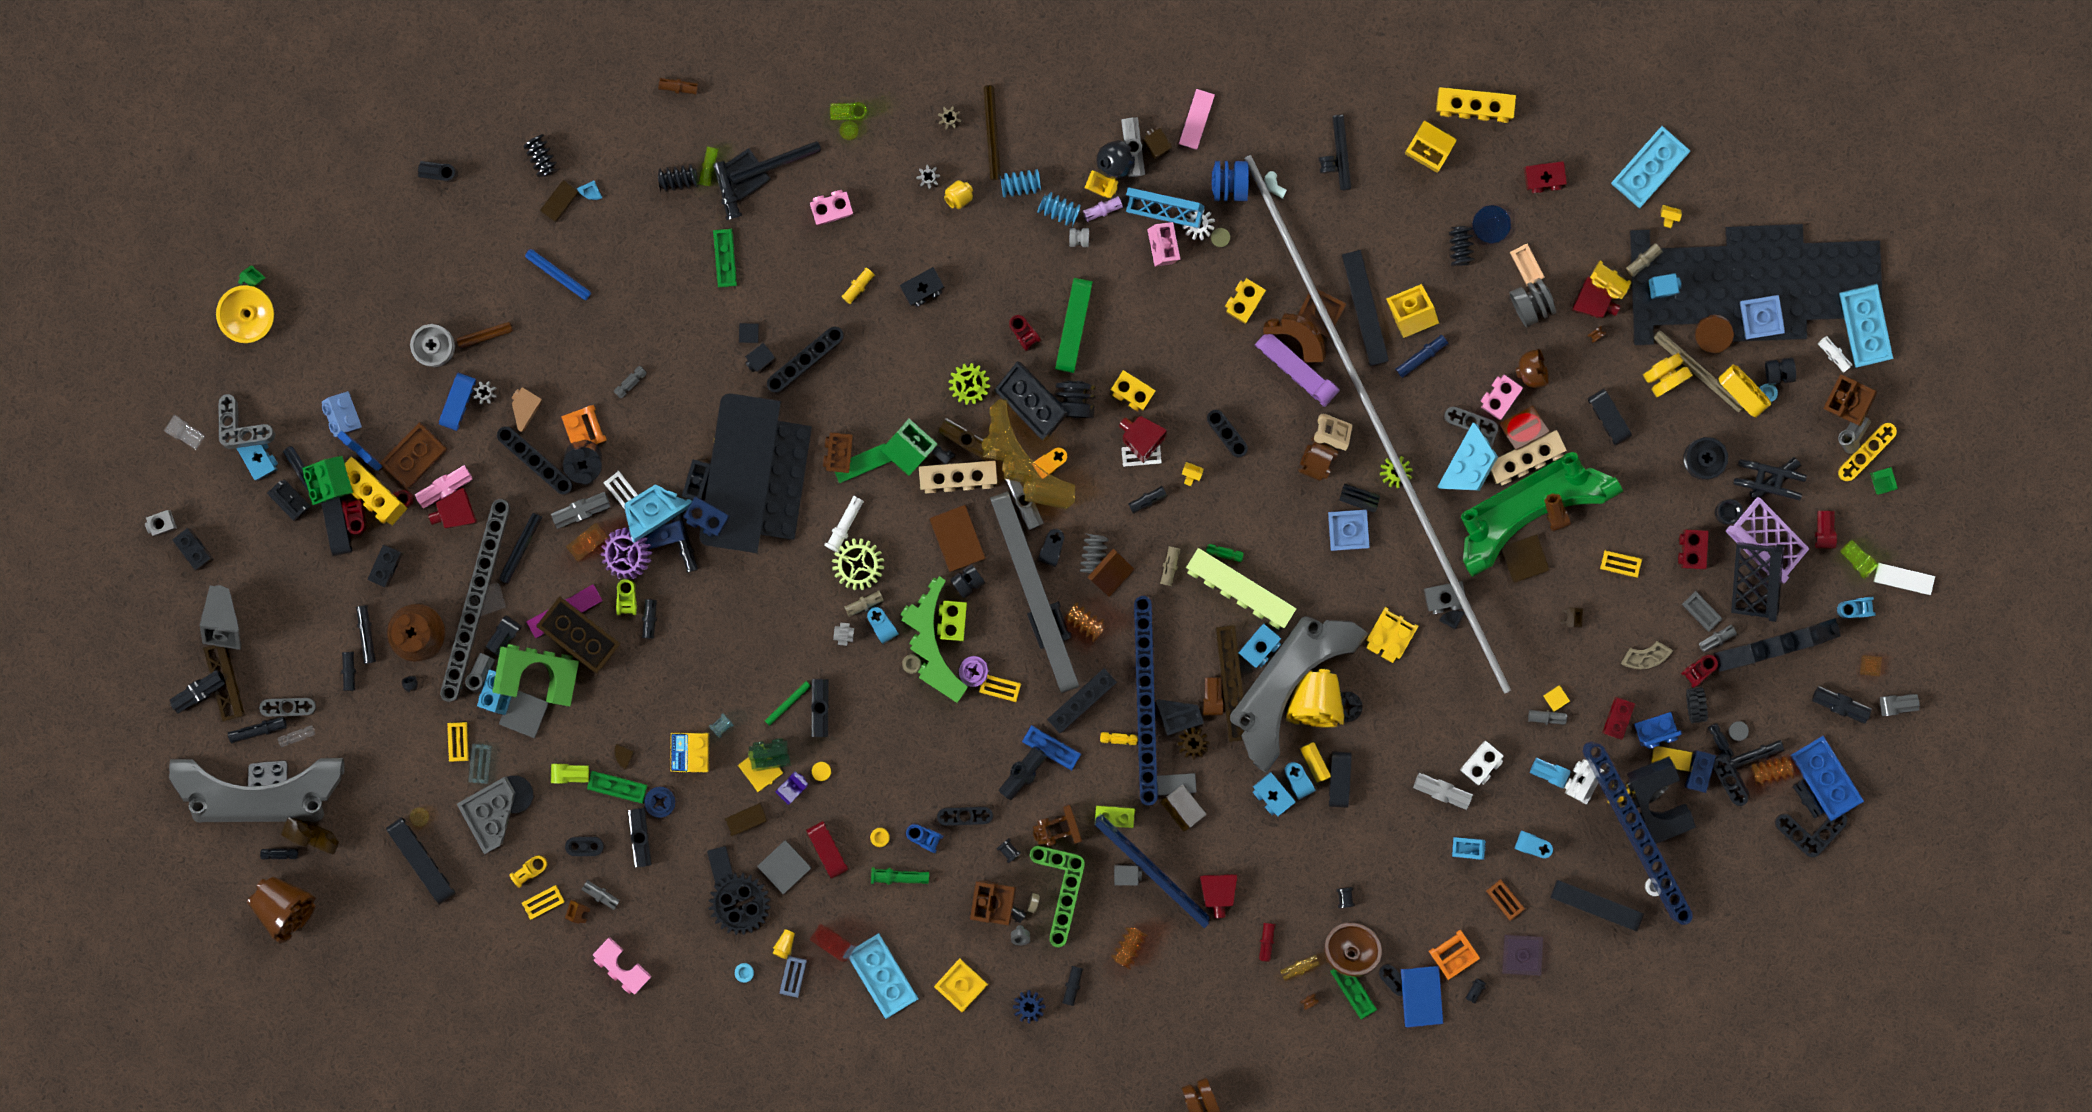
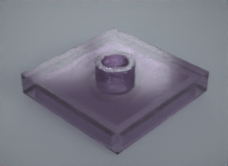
M1504 935L1502 973L1541 976L1543 937Z

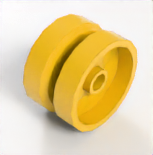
M1679 352L1669 358L1666 357L1653 365L1652 369L1642 374L1647 383L1660 379V382L1652 387L1656 397L1692 376L1688 367H1683L1678 371L1675 370L1684 361Z

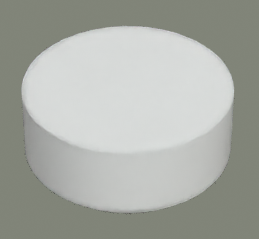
M1649 878L1645 883L1647 893L1652 896H1659Z

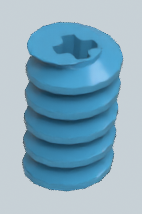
M1035 169L1034 175L1028 170L1026 176L1020 171L1019 177L1016 176L1015 172H1012L1011 178H1009L1007 173L1004 174L1003 179L1001 178L1004 198H1006L1007 192L1010 193L1011 197H1014L1015 191L1021 196L1023 190L1026 195H1029L1030 189H1032L1034 194H1037L1038 188L1041 190L1039 171Z
M1050 192L1047 196L1044 195L1037 213L1044 209V216L1051 212V219H1055L1058 216V222L1061 223L1065 219V225L1068 226L1073 222V227L1081 205L1078 204L1073 208L1074 202L1071 201L1066 205V198L1059 202V195L1052 199V192Z

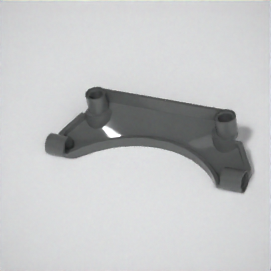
M1308 616L1302 617L1293 631L1230 715L1232 724L1244 730L1241 736L1249 758L1254 761L1253 764L1267 773L1279 757V730L1282 714L1292 691L1299 681L1311 669L1326 659L1344 653L1356 652L1368 635L1365 630L1351 621L1326 620L1322 624Z
M320 758L305 771L288 780L272 785L249 787L233 785L216 779L201 769L193 759H171L169 763V779L182 800L189 802L192 818L199 823L286 822L288 817L300 821L317 822L324 816L322 801L329 799L341 781L345 765L344 758Z

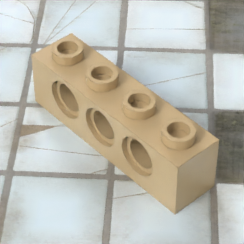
M1555 430L1518 450H1513L1498 457L1490 473L1495 484L1500 483L1502 486L1511 482L1510 477L1514 475L1521 477L1528 474V469L1533 466L1538 469L1546 465L1545 461L1550 458L1555 461L1563 457V452L1567 450L1558 431ZM1542 445L1549 448L1547 456H1542L1539 452ZM1525 453L1530 454L1532 457L1530 464H1525L1522 461V456ZM1507 462H1512L1515 466L1514 471L1511 473L1505 470Z
M996 461L920 466V489L925 490V493H936V489L943 488L944 492L955 491L956 487H963V491L975 490L974 486H982V489L994 488V485L997 484ZM978 470L983 473L982 480L974 481L972 479L974 471ZM956 472H961L964 475V479L960 483L953 481V475ZM938 473L943 474L945 477L942 484L934 482V476Z

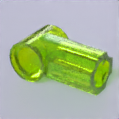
M861 102L830 103V120L862 121L867 118L869 113L868 108ZM857 107L864 108L862 116H855L854 111Z
M1850 540L1840 550L1844 557L1853 565L1854 570H1858L1861 573L1860 576L1864 579L1879 566L1853 540Z

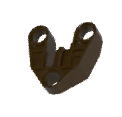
M290 817L287 818L281 831L282 836L296 844L305 847L309 844L335 855L339 845L337 838L331 831Z

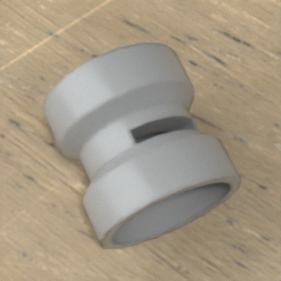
M1070 228L1069 247H1076L1079 244L1082 247H1089V228H1083L1081 231L1076 228Z

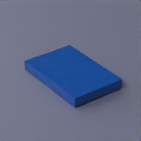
M1439 966L1401 969L1405 1027L1443 1024Z

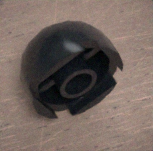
M1120 140L1108 142L1102 146L1096 158L1100 173L1110 179H1121L1130 175L1135 166V157L1130 152L1132 150L1131 147Z

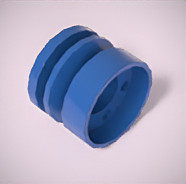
M1215 161L1212 171L1214 201H1220V192H1224V201L1228 200L1229 193H1233L1234 201L1248 200V161H1235L1233 170H1229L1228 161H1224V169H1220V161Z

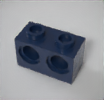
M694 497L684 515L688 519L686 523L695 528L698 525L704 528L703 532L711 537L714 535L719 536L730 518L726 513L697 497ZM696 508H700L703 512L702 517L699 519L693 517V511ZM716 517L719 520V526L713 529L710 527L709 522L712 518Z
M1694 750L1685 783L1686 788L1706 793L1715 755Z

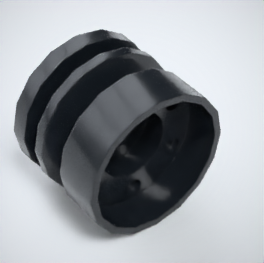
M1082 381L1056 383L1055 388L1064 389V392H1056L1055 396L1063 398V402L1060 403L1069 412L1066 417L1094 418L1095 406L1087 404L1086 400L1095 398V395L1087 394V391H1095L1096 385H1090Z

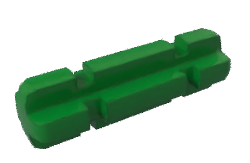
M1208 544L1206 553L1209 555L1215 554L1217 557L1229 560L1234 559L1237 562H1242L1244 556L1243 552H1235L1232 549L1221 546L1216 547L1213 544Z

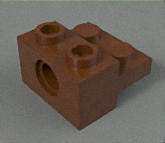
M1840 374L1823 409L1861 427L1878 392Z
M983 880L976 881L970 920L1009 926L1011 924L1016 887Z

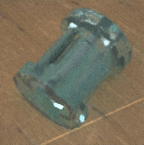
M724 713L721 714V717L714 724L709 725L710 729L719 738L722 737V734L729 727L734 726Z

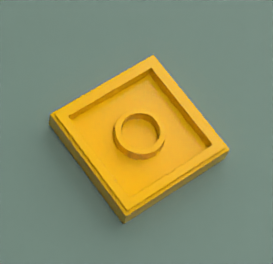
M959 958L934 987L958 1010L963 1012L988 984Z

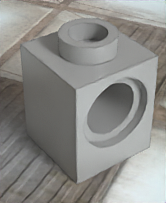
M171 510L146 517L147 522L145 526L147 532L151 533L152 536L177 529ZM159 518L164 521V526L161 529H158L155 525Z

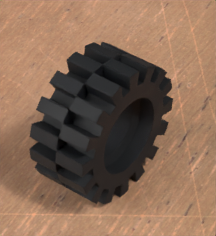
M1703 687L1687 689L1686 701L1690 722H1706L1708 712Z

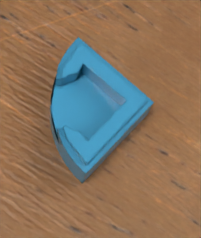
M595 181L577 188L579 193L587 199H602Z

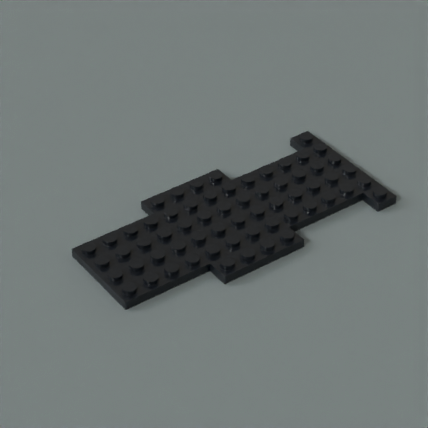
M1803 224L1725 227L1726 246L1661 248L1663 253L1657 256L1650 263L1649 267L1646 266L1635 277L1631 276L1634 345H1654L1653 326L1698 324L1700 320L1710 315H1721L1728 319L1734 332L1732 342L1807 339L1806 320L1845 319L1839 295L1841 292L1877 284L1882 302L1880 241L1803 243ZM1630 230L1632 264L1639 254H1643L1650 248V230ZM1676 274V278H1680L1681 289H1679V293L1673 296L1651 299L1648 280L1653 277ZM1779 295L1785 333L1746 340L1740 301Z

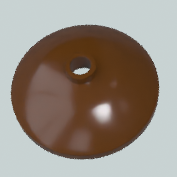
M1344 923L1330 931L1325 941L1324 952L1327 961L1336 971L1347 976L1357 977L1366 975L1377 967L1381 959L1382 947L1376 934L1368 927L1358 923ZM1351 953L1354 957H1349L1348 954Z

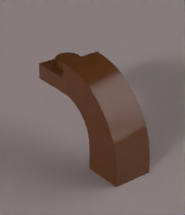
M1284 313L1282 321H1279V319H1269L1265 322L1263 326L1264 335L1288 334L1295 337L1301 343L1304 362L1324 361L1326 352L1322 335L1307 319L1299 315Z

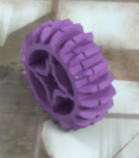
M628 528L617 529L615 533H610V538H605L604 540L607 545H602L605 552L600 554L606 558L602 561V563L608 564L606 570L612 569L611 575L617 574L619 579L623 577L624 579H630V577L634 579L637 578V574L642 575L644 573L643 569H648L646 563L652 561L647 557L652 554L651 551H647V548L651 546L650 544H645L647 538L643 537L633 545L628 546L626 542L623 543L621 540L625 538L632 541ZM626 550H629L627 555L628 557H624ZM625 562L627 565L631 566V569H626L622 567L619 563Z

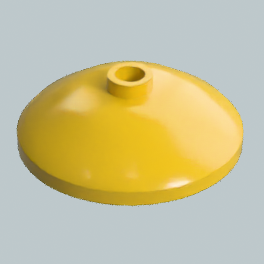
M242 285L228 290L221 297L216 309V319L221 331L228 338L240 343H251L263 338L271 329L274 321V308L271 300L263 291L253 286ZM245 310L250 311L251 315L249 317L244 315Z

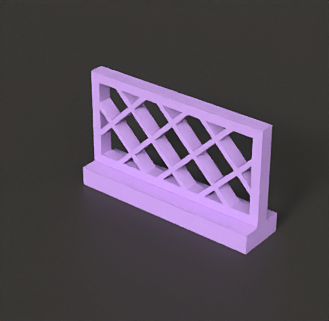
M1759 497L1754 500L1734 526H1729L1726 530L1736 543L1742 542L1765 546L1775 545V547L1777 544H1788V555L1783 557L1788 558V566L1785 570L1782 569L1781 583H1785L1789 577L1787 575L1809 550L1801 539ZM1760 505L1763 510V516L1755 517V508ZM1768 518L1774 519L1775 529L1767 530ZM1755 519H1763V530H1755ZM1745 520H1751V531H1745L1741 527ZM1780 531L1787 533L1788 542H1780ZM1763 532V543L1758 544L1755 539V533ZM1768 532H1775V543H1768ZM1792 544H1798L1802 548L1797 555H1792ZM1743 549L1749 556L1752 555L1748 549ZM1764 551L1758 554L1764 561L1771 557L1768 552ZM1754 557L1753 560L1758 565H1761V563L1756 559V557ZM1763 567L1762 569L1769 575V572Z

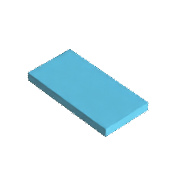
M1661 126L1611 184L1640 209L1690 153V150L1667 129Z
M1874 284L1839 293L1855 367L1893 359L1878 285Z
M879 933L846 953L885 1019L918 1000L917 995Z

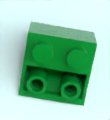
M908 419L880 451L909 476L936 447L937 443L914 422Z
M343 456L325 459L302 468L313 505L353 493Z

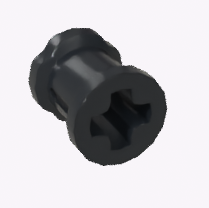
M1010 838L996 848L997 851H1001L1007 858V863H1010L1021 853L1020 850L1017 851L1011 844Z
M1353 887L1336 889L1340 903L1338 908L1355 906L1352 899Z

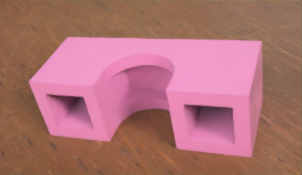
M609 937L593 954L595 957L594 961L601 968L605 966L609 970L608 975L615 981L619 979L623 983L622 988L626 992L636 994L652 976L639 964H636L633 969L628 971L621 969L618 966L617 959L624 950Z

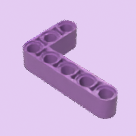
M1273 334L1263 335L1255 344L1270 360L1277 363L1279 368L1286 374H1289L1297 384L1304 387L1306 392L1318 400L1322 406L1326 407L1340 391L1328 379H1322Z

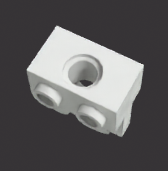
M1583 759L1582 762H1577L1573 770L1576 773L1573 779L1569 778L1564 788L1567 789L1565 791L1566 794L1587 804L1599 782L1588 762ZM1584 776L1582 783H1579V778Z

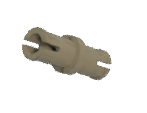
M1656 243L1653 244L1646 252L1639 254L1638 258L1626 267V270L1632 277H1635L1646 266L1649 267L1650 263L1662 254L1663 251Z
M1168 547L1166 561L1162 566L1164 569L1160 584L1172 586L1175 570L1178 568L1176 565L1180 553L1179 548Z
M878 590L867 597H860V600L844 606L848 616L851 617L863 610L865 612L868 611V608L884 602Z

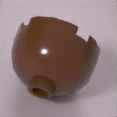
M1540 349L1531 350L1523 354L1519 360V367L1516 368L1518 379L1522 378L1527 386L1533 388L1549 384L1547 366H1544L1543 361L1545 358Z

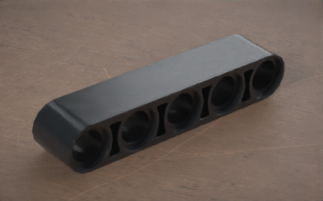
M836 326L825 331L768 378V389L773 393L783 391L838 346L844 339L843 331ZM834 330L839 331L841 335L837 341L830 339V333ZM817 343L825 344L824 352H816L815 346ZM803 355H809L811 361L809 364L803 365L800 362V358ZM788 367L796 369V374L793 377L786 376L785 371ZM779 379L781 381L780 388L772 389L771 381Z
M506 426L498 430V440L555 491L563 495L572 492L573 482L516 431ZM505 430L511 432V438L507 441L502 439V433ZM517 444H525L526 449L523 453L516 451ZM535 455L540 458V463L537 466H533L530 462L531 458ZM548 468H552L555 472L554 476L550 479L545 476V471ZM567 481L569 483L568 490L561 491L559 488L560 482Z
M342 497L321 503L332 556L352 553V546L350 547L349 542H351L350 535L345 525L346 518L342 509Z
M400 817L386 827V830L433 898L440 905L456 893L453 888L449 887L450 883L443 873L438 871L439 868L433 859L428 857V852L421 842L416 840L417 836L410 826L405 824V819Z
M1559 880L1556 881L1550 896L1552 899L1637 932L1644 917V913Z

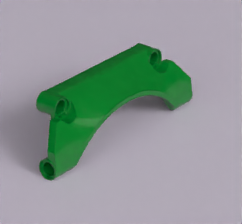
M1570 452L1473 508L1466 510L1461 515V519L1469 533V536L1465 538L1463 562L1468 572L1474 577L1493 566L1503 546L1518 530L1534 519L1548 513L1544 502L1547 495L1552 493L1559 494L1564 507L1577 504H1602L1623 493L1620 483L1615 477L1612 478V476L1593 468L1585 470L1578 455Z

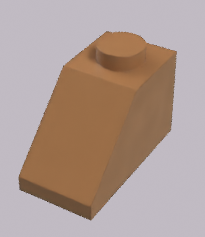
M522 387L521 390L517 389L513 394L512 399L514 401L512 406L517 428L519 431L524 432L543 400Z

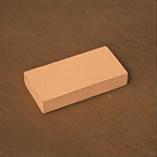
M1528 244L1510 252L1526 285L1529 282L1535 283L1534 280L1537 278H1545Z

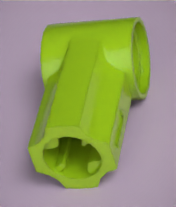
M551 764V783L589 782V766Z

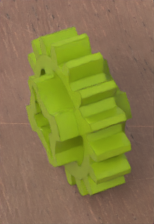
M973 363L968 368L965 364H963V369L956 367L957 373H951L954 379L949 380V383L953 384L949 390L955 391L952 395L953 398L959 396L958 402L960 403L964 399L966 405H968L970 400H972L973 404H976L975 399L977 398L982 401L981 395L988 394L985 388H990V385L986 384V381L990 380L989 377L984 378L986 371L980 372L979 365L976 369L973 368ZM972 371L969 376L964 377L961 375L964 372ZM978 375L982 380V387L977 384L976 379ZM974 376L972 382L974 387H969L966 390V392H964L966 389V384L964 383V381H969ZM957 381L962 385V390L960 393L956 387ZM975 391L978 393L975 396L966 397L969 392Z

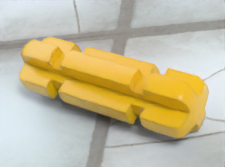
M1102 732L1100 742L1137 745L1138 736Z

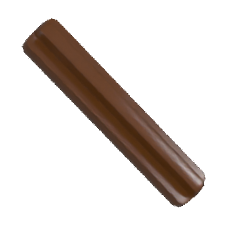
M507 322L457 338L458 347L464 348L511 333L512 326Z

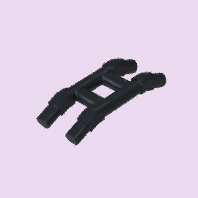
M1739 460V467L1757 470L1758 473L1756 481L1735 478L1734 485L1801 500L1802 493L1782 488L1784 477L1805 482L1807 475L1759 462ZM1765 473L1777 475L1774 486L1763 484Z

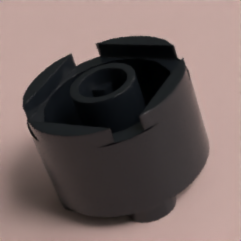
M589 440L575 441L567 447L564 454L563 468L564 473L569 479L577 483L589 484L599 476L602 469V454L594 442Z

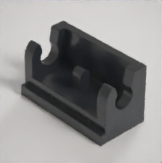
M285 479L280 480L267 492L293 521H297L311 507Z

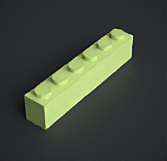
M1199 548L1186 567L1189 570L1187 572L1189 575L1196 579L1199 576L1205 579L1204 584L1212 589L1215 586L1221 589L1220 594L1228 599L1231 596L1238 600L1236 604L1244 609L1250 607L1254 610L1253 614L1261 619L1263 617L1271 620L1269 624L1278 630L1280 627L1285 628L1296 610L1295 607Z

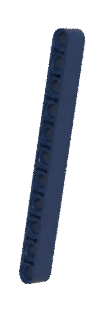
M1139 596L1134 601L1139 788L1142 803L1153 805L1157 800L1152 604L1148 597ZM1140 599L1147 600V609L1140 610L1137 602ZM1139 619H1147L1149 626L1146 629L1139 628ZM1142 637H1146L1149 640V646L1144 649L1138 644L1139 639ZM1144 656L1150 660V664L1146 668L1139 665L1140 658ZM1142 676L1150 678L1149 686H1141L1139 681ZM1143 695H1148L1151 698V703L1148 706H1143L1140 703V698ZM1144 714H1149L1152 718L1149 725L1141 723V717ZM1150 734L1152 742L1150 744L1142 743V735ZM1147 752L1153 756L1152 762L1148 764L1142 761L1143 754ZM1145 772L1153 774V780L1149 783L1143 781L1142 777ZM1146 791H1151L1154 794V799L1151 802H1146L1143 799V794Z
M1587 742L1583 747V754L1670 917L1682 925L1689 924L1693 918L1692 911L1605 748L1598 743ZM1594 747H1596L1597 752L1595 755L1592 756L1591 751ZM1605 763V770L1600 772L1601 765ZM1614 780V786L1609 789L1610 781ZM1623 796V802L1618 805V799ZM1632 813L1631 820L1627 821V815ZM1640 829L1641 834L1636 838L1635 832ZM1649 845V851L1644 854V848ZM1658 862V867L1653 870V864ZM1666 878V884L1664 886H1661L1662 880ZM1675 894V900L1670 903V897ZM1684 911L1683 917L1679 919V913Z

